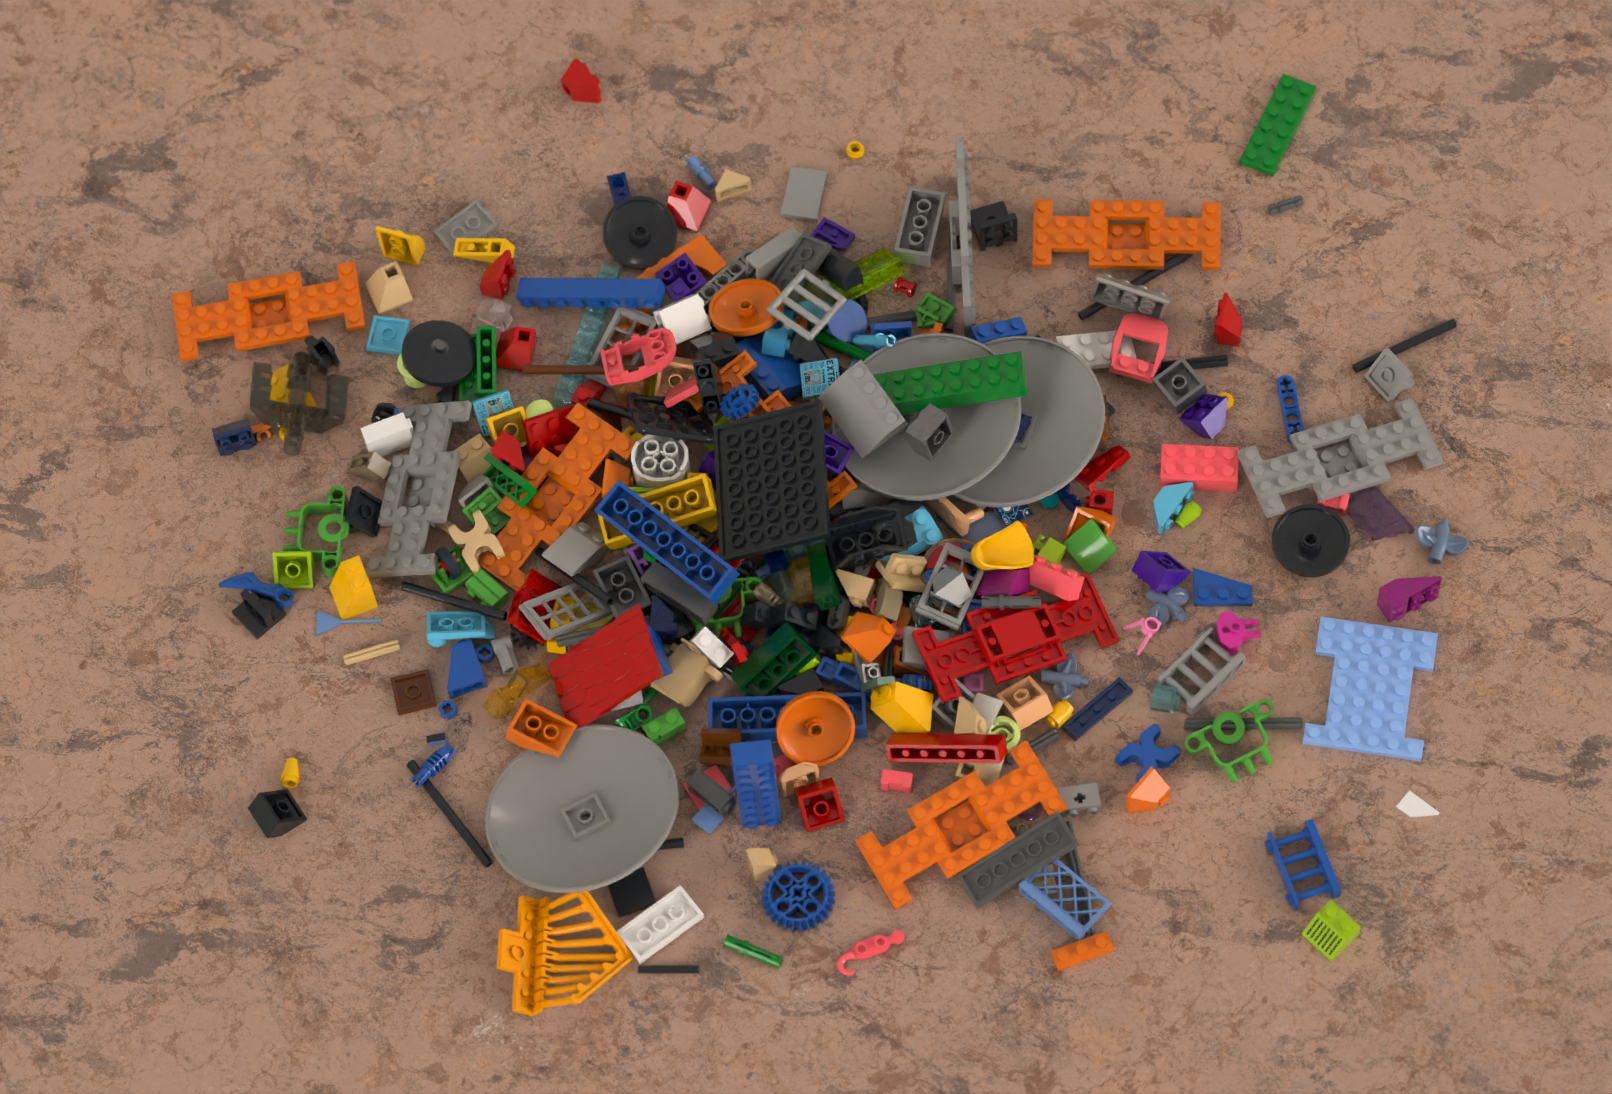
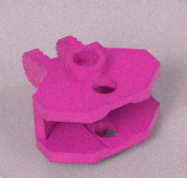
M1230 611L1222 612L1216 622L1215 629L1218 644L1230 655L1237 654L1242 644H1245L1247 640L1259 638L1262 635L1261 630L1246 631V629L1258 626V619L1243 620V618H1238Z

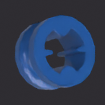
M482 644L476 649L479 662L487 664L494 659V652L490 645ZM483 651H487V657H483Z
M446 700L439 706V712L444 719L450 720L456 717L458 710L454 702ZM450 706L453 711H449V714H446L444 708Z

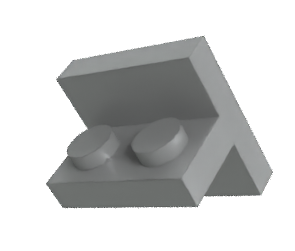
M1389 348L1382 351L1364 375L1388 402H1393L1400 391L1412 388L1415 384V381L1411 378L1413 373Z

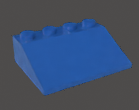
M764 334L738 342L737 346L740 353L746 350L758 365L744 377L756 388L763 400L767 399L777 390L780 391L787 401L803 393L800 364L804 363L803 361L800 362L791 358L792 354L788 353L787 350L784 358L762 354Z

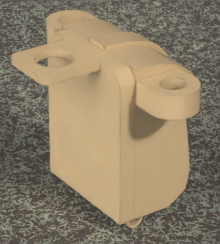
M681 638L683 644L678 646L673 643L668 649L672 653L668 660L673 673L653 681L651 687L682 706L689 707L695 702L708 682L712 680L719 682L723 674L714 668L713 663L702 655L695 645Z

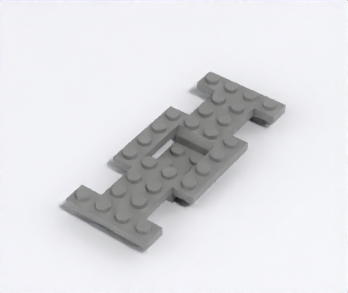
M956 142L958 200L949 201L952 284H962L964 337H966L970 328L975 327L968 151L964 149L963 142ZM956 235H960V249H957Z
M1413 398L1394 404V409L1400 420L1368 429L1361 414H1357L1290 434L1289 439L1295 451L1265 461L1262 460L1256 445L1238 450L1237 456L1266 518L1285 513L1286 509L1280 498L1281 495L1309 487L1310 491L1314 490L1319 502L1388 482L1391 479V475L1385 464L1417 454L1424 470L1442 465L1444 461ZM1349 439L1347 443L1315 451L1316 448Z
M469 400L404 406L403 413L405 418H410L412 425H415L409 455H396L392 457L378 524L381 527H393L386 556L369 558L366 571L369 578L435 574L439 557L435 553L423 554L429 528H435L436 523L447 521L461 454L458 451L446 452L452 422L469 421L472 403ZM410 475L413 479L407 506L404 507L402 503Z

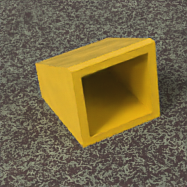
M360 556L342 561L329 588L341 619L346 620L375 609L378 605Z
M893 682L872 690L870 709L896 733L924 734L930 732L933 694L899 682Z

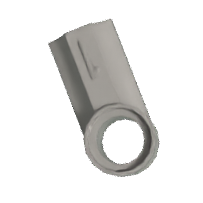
M509 634L490 640L503 673L510 675L519 670V664L514 655V648Z

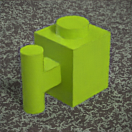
M1039 534L1032 543L1033 553L1037 551V555L1045 557L1046 561L1060 564L1066 556V546L1051 537L1044 545L1042 542L1045 540V537Z

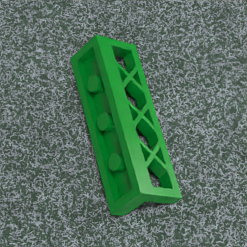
M489 452L484 457L491 466L483 476L488 477L497 490L521 508H524L538 491L527 480L494 458ZM497 470V475L495 477L490 478L492 474ZM506 479V483L500 485L501 480ZM516 486V490L510 492V488ZM527 493V494L521 499V501H519V499H520V494Z

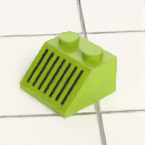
M1330 900L1316 913L1302 932V936L1328 960L1333 961L1359 936L1361 926L1336 903Z

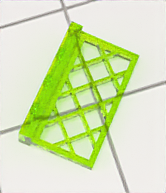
M883 247L854 262L859 265L864 282L845 292L825 277L820 280L823 281L825 279L830 283V287L847 299L853 300L905 274L900 257L897 255L893 256Z

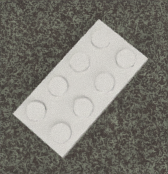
M1116 331L1056 336L1055 342L1074 351L1091 369L1109 368L1111 364V342ZM1123 335L1118 354L1136 358L1132 338Z
M680 885L616 932L641 964L701 921L705 916Z

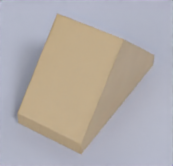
M725 169L715 188L717 202L752 190L750 178Z

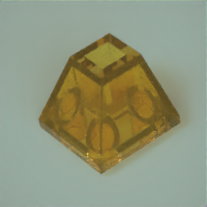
M808 555L790 561L785 571L793 590L786 601L798 604L814 599Z

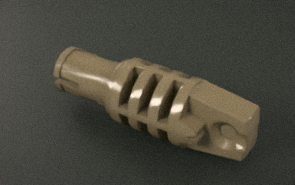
M762 582L753 590L755 596L763 604L773 607L784 602L783 599Z

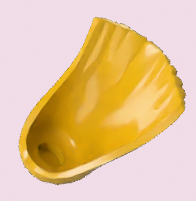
M1016 520L1003 530L977 542L971 550V559L973 564L981 570L1019 569L1033 565L1034 549L1025 527L1020 521Z

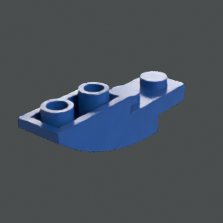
M825 656L823 657L815 672L818 677L845 688L851 693L861 692L860 686L862 682L855 667L843 661L838 663ZM866 692V701L871 703L870 697L872 692Z

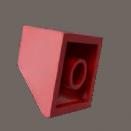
M832 777L794 788L807 832L845 821L837 788Z

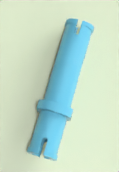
M883 333L875 335L857 334L853 338V344L857 347H892L896 342L893 335H884Z

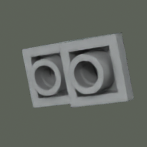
M853 650L856 669L862 684L876 677H881L879 663H875V659L870 664H867Z

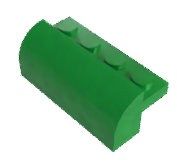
M476 326V334H470L477 347V360L470 376L459 383V401L469 400L472 403L476 399L497 393L495 326Z

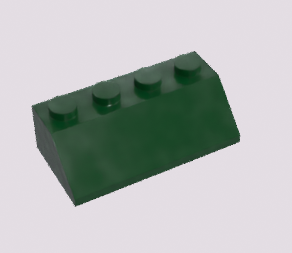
M785 622L747 658L748 660L740 664L730 676L738 688L748 696H773L778 691V686L789 681L818 653L788 622Z

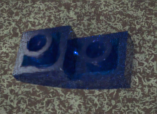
M1069 483L1056 491L1060 501L1073 514L1077 506L1081 507L1080 499L1076 495L1070 494Z
M783 549L764 554L770 573L789 569Z

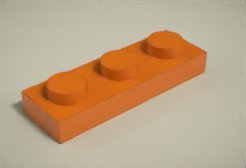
M1104 931L1052 950L1050 954L1057 971H1061L1113 952L1114 946L1108 932Z

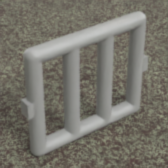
M802 269L767 307V312L784 323L783 327L789 331L792 329L808 341H812L847 302V298L830 287V283L825 279L822 281L806 269ZM806 278L836 299L837 302L830 307L800 286L799 283ZM794 290L826 312V314L820 320L787 296ZM784 303L815 326L808 332L778 311V306Z

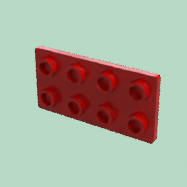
M530 569L525 584L514 594L507 622L545 645L547 640H544L519 609V605L560 589L562 586L537 571ZM556 599L546 602L548 606L552 609V611L554 609ZM542 604L533 607L539 617L549 614ZM551 618L543 620L549 629Z

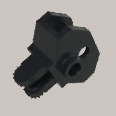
M313 336L305 338L306 350L309 353L307 358L313 366H317L324 376L328 374L327 369L332 365L336 368L340 366V361L334 352V347L325 337L322 336L318 340Z

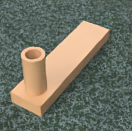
M946 497L924 500L961 536L968 534L971 523L984 517V512L980 507L963 514Z

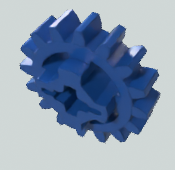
M740 383L737 388L733 386L731 392H726L727 395L722 397L723 402L719 405L721 406V412L727 419L730 418L733 421L737 417L740 420L741 416L747 417V413L753 412V407L758 406L756 402L760 400L758 397L760 394L752 384L745 383L743 386Z
M905 674L903 679H895V682L926 692L934 691L935 687L933 681L924 680L925 676Z

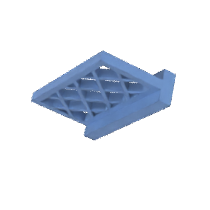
M1057 859L1054 863L1058 866V872L1046 873V867L1031 875L1026 881L1023 880L1018 885L1019 891L1079 941L1085 937V933L1111 906V902ZM1069 875L1073 878V884L1061 885V876ZM1044 877L1045 886L1036 887L1031 882L1035 878ZM1047 877H1059V885L1047 886ZM1076 888L1088 890V897L1076 898ZM1062 889H1074V898L1062 899ZM1047 890H1059L1060 899H1050ZM1100 900L1104 906L1099 910H1091V901ZM1089 901V910L1077 911V902ZM1074 902L1075 911L1066 912L1063 909L1062 903ZM1089 914L1090 921L1085 926L1078 922V915Z

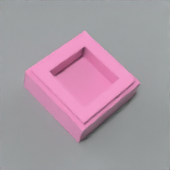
M971 673L965 675L964 686L973 694H983V674Z

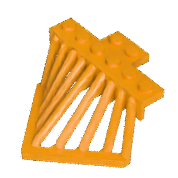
M588 891L567 893L549 902V897L547 896L539 900L522 895L518 897L517 931L499 930L497 969L514 973L512 1012L534 1016L542 1012L543 1008L579 1004L633 960V955ZM576 897L582 902L578 906L554 914H548L550 910ZM582 912H589L593 918V921L566 926H548L550 923ZM594 928L600 929L605 937L571 940L547 938ZM609 945L614 948L616 953L560 954L546 949ZM546 962H605V963H602V964L554 965V964H550V963H546ZM602 972L600 975L595 974V973H591V974H582V975H568V976H554V977L545 974V973ZM583 982H590L587 985L581 984ZM579 983V984H575V985L552 987V988H548V987L544 986V985H554V984ZM576 993L567 997L544 999L545 996Z

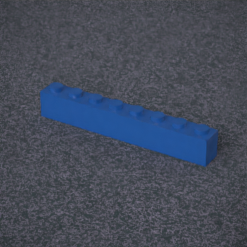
M520 278L516 298L521 306L527 308L611 307L617 309L619 307H627L630 309L661 308L665 287L660 279Z

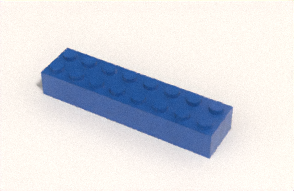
M619 480L595 509L602 518L715 605L739 576V573L732 566Z
M866 692L832 693L840 697L852 712L855 721L854 738H867ZM799 695L708 698L709 728L741 729L742 742L769 739L777 741L776 723L778 716L786 704Z
M771 739L730 744L742 828L753 829L761 825L772 827L782 823Z

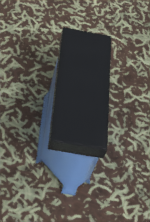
M445 733L426 736L427 743L432 746L443 745L447 740Z

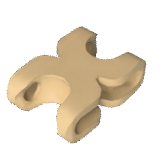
M479 509L472 514L475 526L471 531L461 532L455 524L447 528L457 547L463 549L462 556L474 574L481 569L478 558L482 552L491 551L498 559L506 556L496 536L490 534L491 527Z

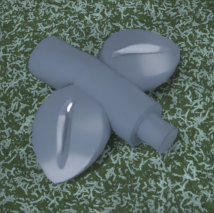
M1441 519L1440 524L1436 526V530L1425 525L1416 527L1418 543L1422 547L1432 548L1428 557V561L1432 564H1441L1445 552L1450 555L1462 553L1470 543L1461 536H1449L1450 528L1447 519Z
M1174 587L1165 595L1162 592H1155L1150 589L1146 599L1155 605L1149 610L1148 617H1154L1160 621L1161 625L1159 628L1164 626L1170 617L1175 621L1180 620L1182 623H1185L1188 617L1183 614L1184 610L1179 606L1188 602L1190 592L1184 588Z
M1073 653L1066 655L1067 660L1065 662L1056 664L1055 671L1042 669L1041 683L1054 685L1052 692L1060 700H1067L1074 694L1073 687H1080V684L1088 685L1089 677H1081V674L1076 673L1077 661Z

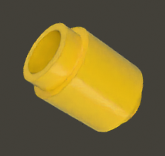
M1066 700L1058 701L1052 707L1053 712L1045 716V721L1051 728H1060L1072 716L1074 708Z

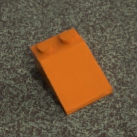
M525 698L507 729L506 740L522 748L559 758L578 725Z

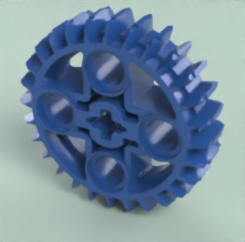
M795 860L794 865L787 861V867L785 868L780 864V871L773 869L774 876L768 874L769 881H764L766 888H762L763 896L761 899L764 902L763 909H767L766 915L770 916L771 922L776 921L777 927L783 924L785 931L788 926L791 927L792 933L795 928H798L799 932L802 933L803 927L810 931V925L817 929V921L823 924V917L829 918L828 911H833L831 904H835V899L833 898L835 897L834 884L830 883V876L826 877L825 870L820 872L819 865L813 868V862L806 866L805 860L802 861L801 865H798L797 860ZM805 874L799 881L793 875ZM783 880L790 881L787 885L780 884ZM811 881L818 882L815 886H810L808 883ZM776 888L782 896L774 902L773 893ZM823 890L824 898L822 904H820L815 896ZM785 906L788 907V910L781 912L779 908ZM810 907H814L817 909L813 913L807 911V909ZM799 912L804 918L796 919L791 917Z

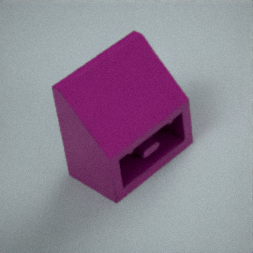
M1029 568L986 570L976 595L989 597L999 596V594H1003V596H1019L1025 592H1030Z

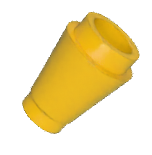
M295 758L286 759L280 778L282 785L286 788H295L300 782L298 760Z

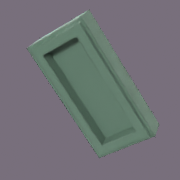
M778 565L770 576L769 582L773 591L785 602L793 589L784 567Z
M876 677L860 686L861 692H872L876 688L895 682V677Z

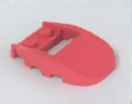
M1140 313L1126 314L1121 320L1111 342L1109 372L1153 384L1152 379L1155 377L1156 372L1159 371L1166 355L1167 325L1163 321ZM1122 336L1159 345L1155 363L1118 354Z
M665 328L648 331L647 335L640 336L638 333L632 335V339L622 343V341L614 343L615 347L606 351L601 349L605 376L609 385L637 382L667 367L676 353V342L673 333ZM642 351L645 365L638 367L639 370L633 372L625 370L622 356Z

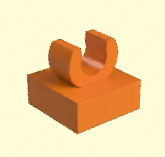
M269 420L251 426L252 432L257 433L258 441H261L260 434L262 432L267 433L268 438H271V432L267 430L271 428Z

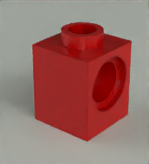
M1093 490L1090 496H1086V508L1102 510L1112 515L1114 491ZM1101 501L1103 504L1098 505L1095 502Z

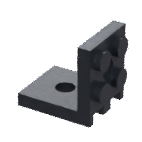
M1004 201L970 210L971 223L982 251L985 250V247L994 245L998 247L1002 246L1003 242L1017 241V216L1015 213H1008Z

